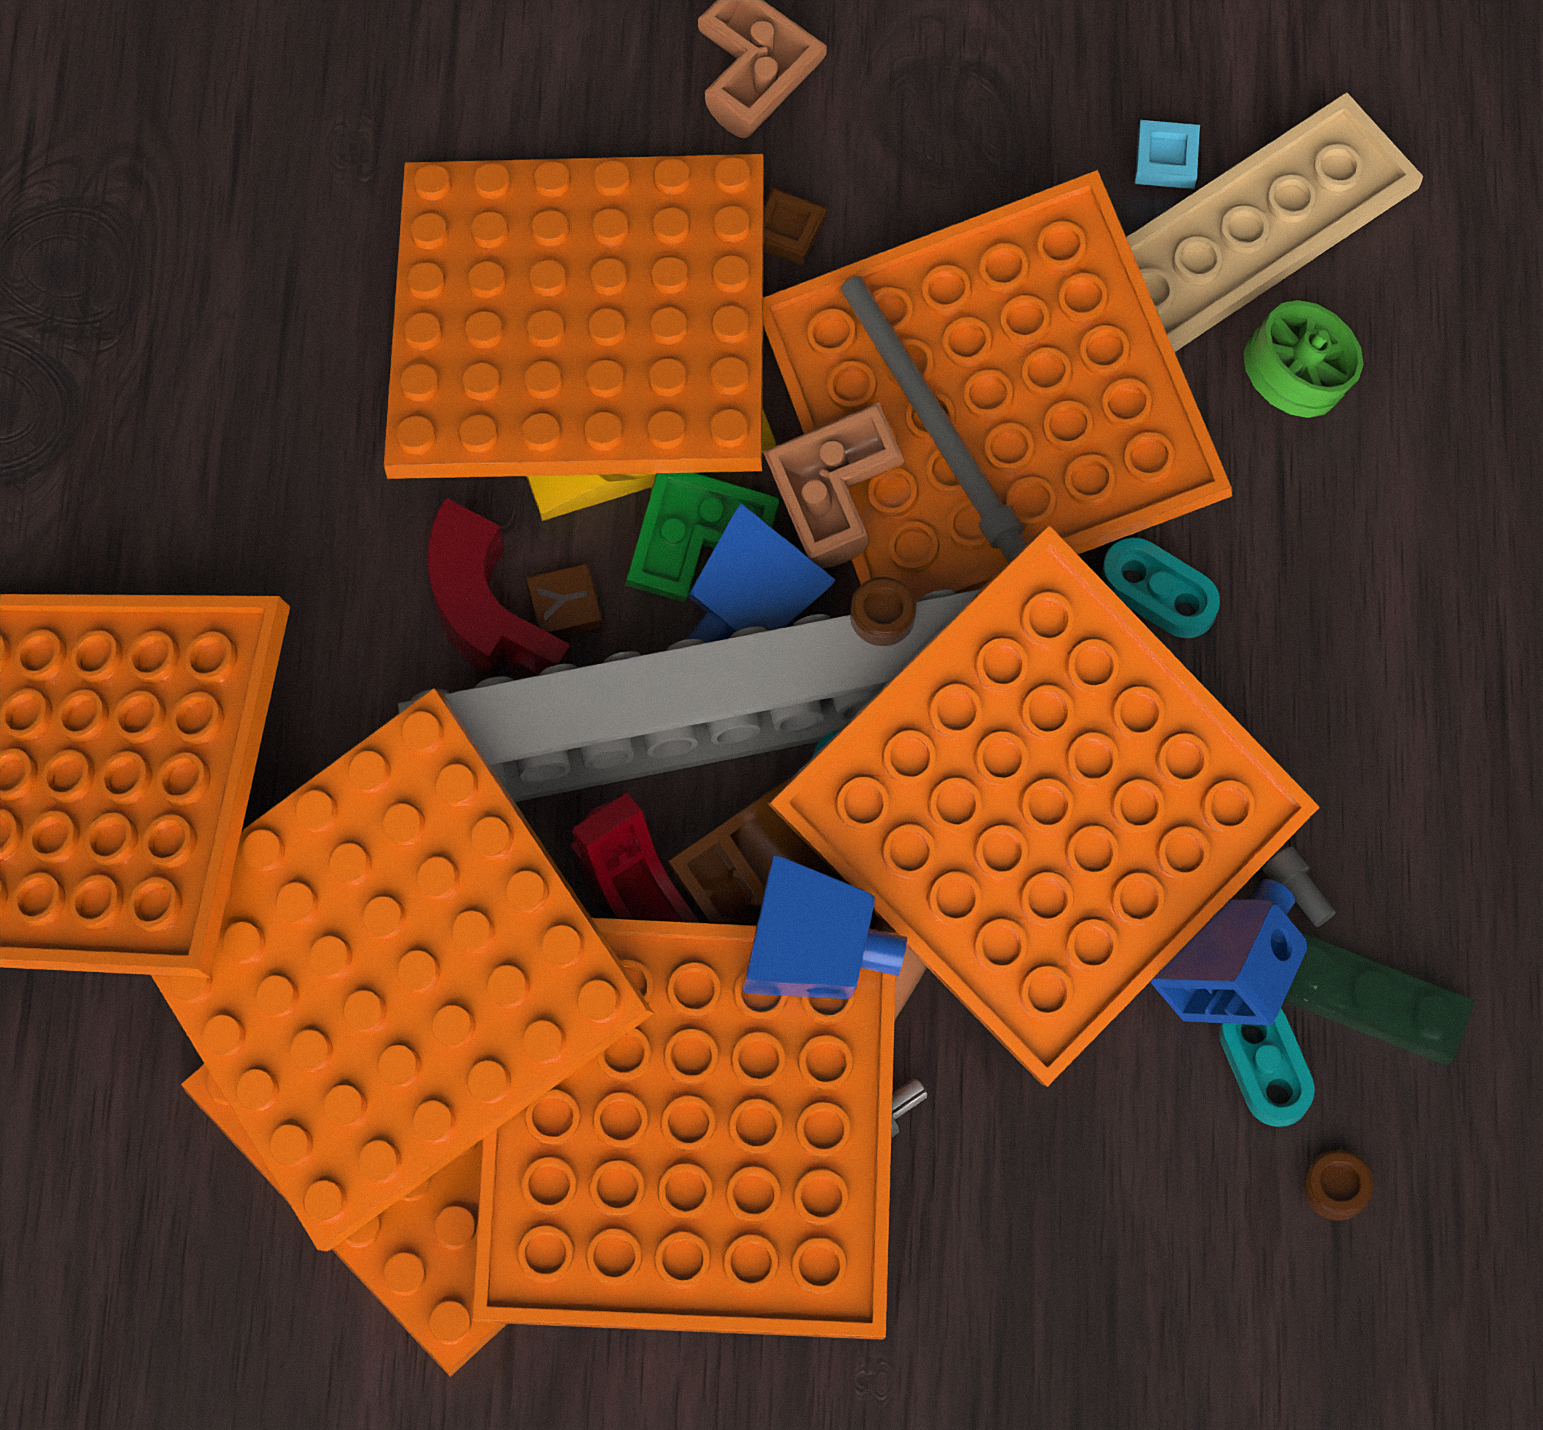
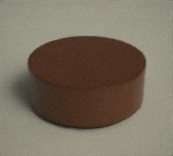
M878 577L864 582L855 591L851 601L850 620L854 631L861 639L876 646H890L899 643L911 632L915 622L916 602L912 592L905 584L893 578Z
M1345 1150L1327 1151L1319 1155L1307 1170L1303 1181L1304 1196L1309 1206L1320 1216L1336 1221L1350 1219L1363 1210L1372 1196V1173L1368 1165L1352 1152Z

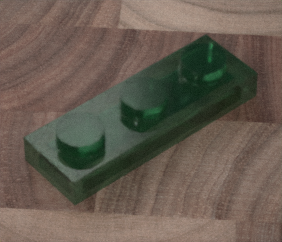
M1300 932L1306 939L1307 951L1284 999L1285 1002L1448 1067L1451 1065L1475 1001Z

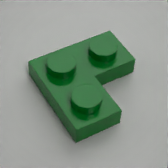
M656 473L625 585L685 603L702 545L711 548L716 547L733 514L741 504L772 528L780 498L697 473Z

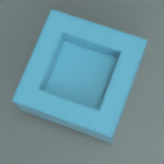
M1140 120L1137 139L1135 184L1194 189L1197 179L1200 125Z

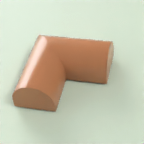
M716 0L698 18L699 31L736 58L705 91V101L710 113L717 122L737 137H749L823 61L827 52V45L764 0Z
M879 403L763 451L809 559L822 569L829 568L855 558L869 545V538L847 488L904 464L902 454Z

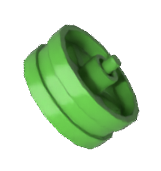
M1301 300L1281 303L1263 320L1262 325L1249 337L1243 353L1245 370L1255 389L1271 405L1290 415L1305 418L1325 415L1359 380L1364 365L1361 346L1352 330L1335 313L1318 304ZM1272 336L1280 345L1272 343ZM1320 380L1330 387L1322 386Z

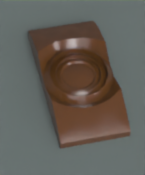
M799 770L723 820L666 861L707 923L757 926L773 856L788 859L842 881L767 804Z

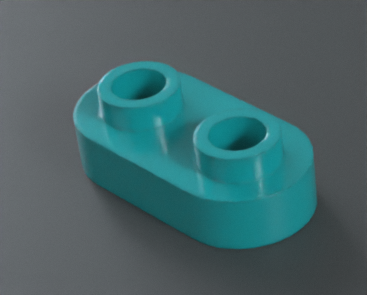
M1142 538L1120 540L1108 550L1102 568V581L1128 608L1171 635L1180 638L1197 637L1211 628L1219 610L1220 596L1215 584L1208 577L1152 542ZM1127 570H1135L1142 575L1143 580L1132 583L1127 581L1122 573ZM1188 603L1194 607L1196 613L1191 616L1181 615L1175 609V605Z
M1280 1008L1272 1025L1221 1023L1219 1028L1220 1042L1250 1112L1259 1121L1274 1127L1289 1126L1299 1121L1313 1101L1315 1087L1311 1073L1283 1010ZM1245 1026L1258 1028L1263 1035V1041L1257 1044L1247 1042L1241 1035V1028ZM1273 1085L1284 1088L1288 1093L1289 1101L1284 1104L1272 1102L1267 1096L1266 1088Z

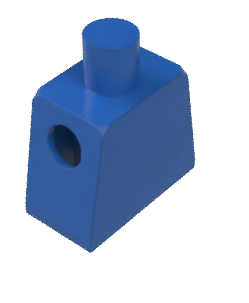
M741 504L733 514L688 595V598L704 610L706 615L685 640L699 639L704 643L729 639L733 633L744 628L764 627L768 631L784 628L819 598L833 584L835 579Z
M773 856L742 992L759 995L848 999L852 997L856 989L861 968L899 976L907 937L869 928L875 902V896L869 892L788 859Z
M1264 879L1250 900H1229L1150 981L1182 1021L1272 1025L1307 951L1306 939L1287 917L1295 903L1293 893L1277 881Z

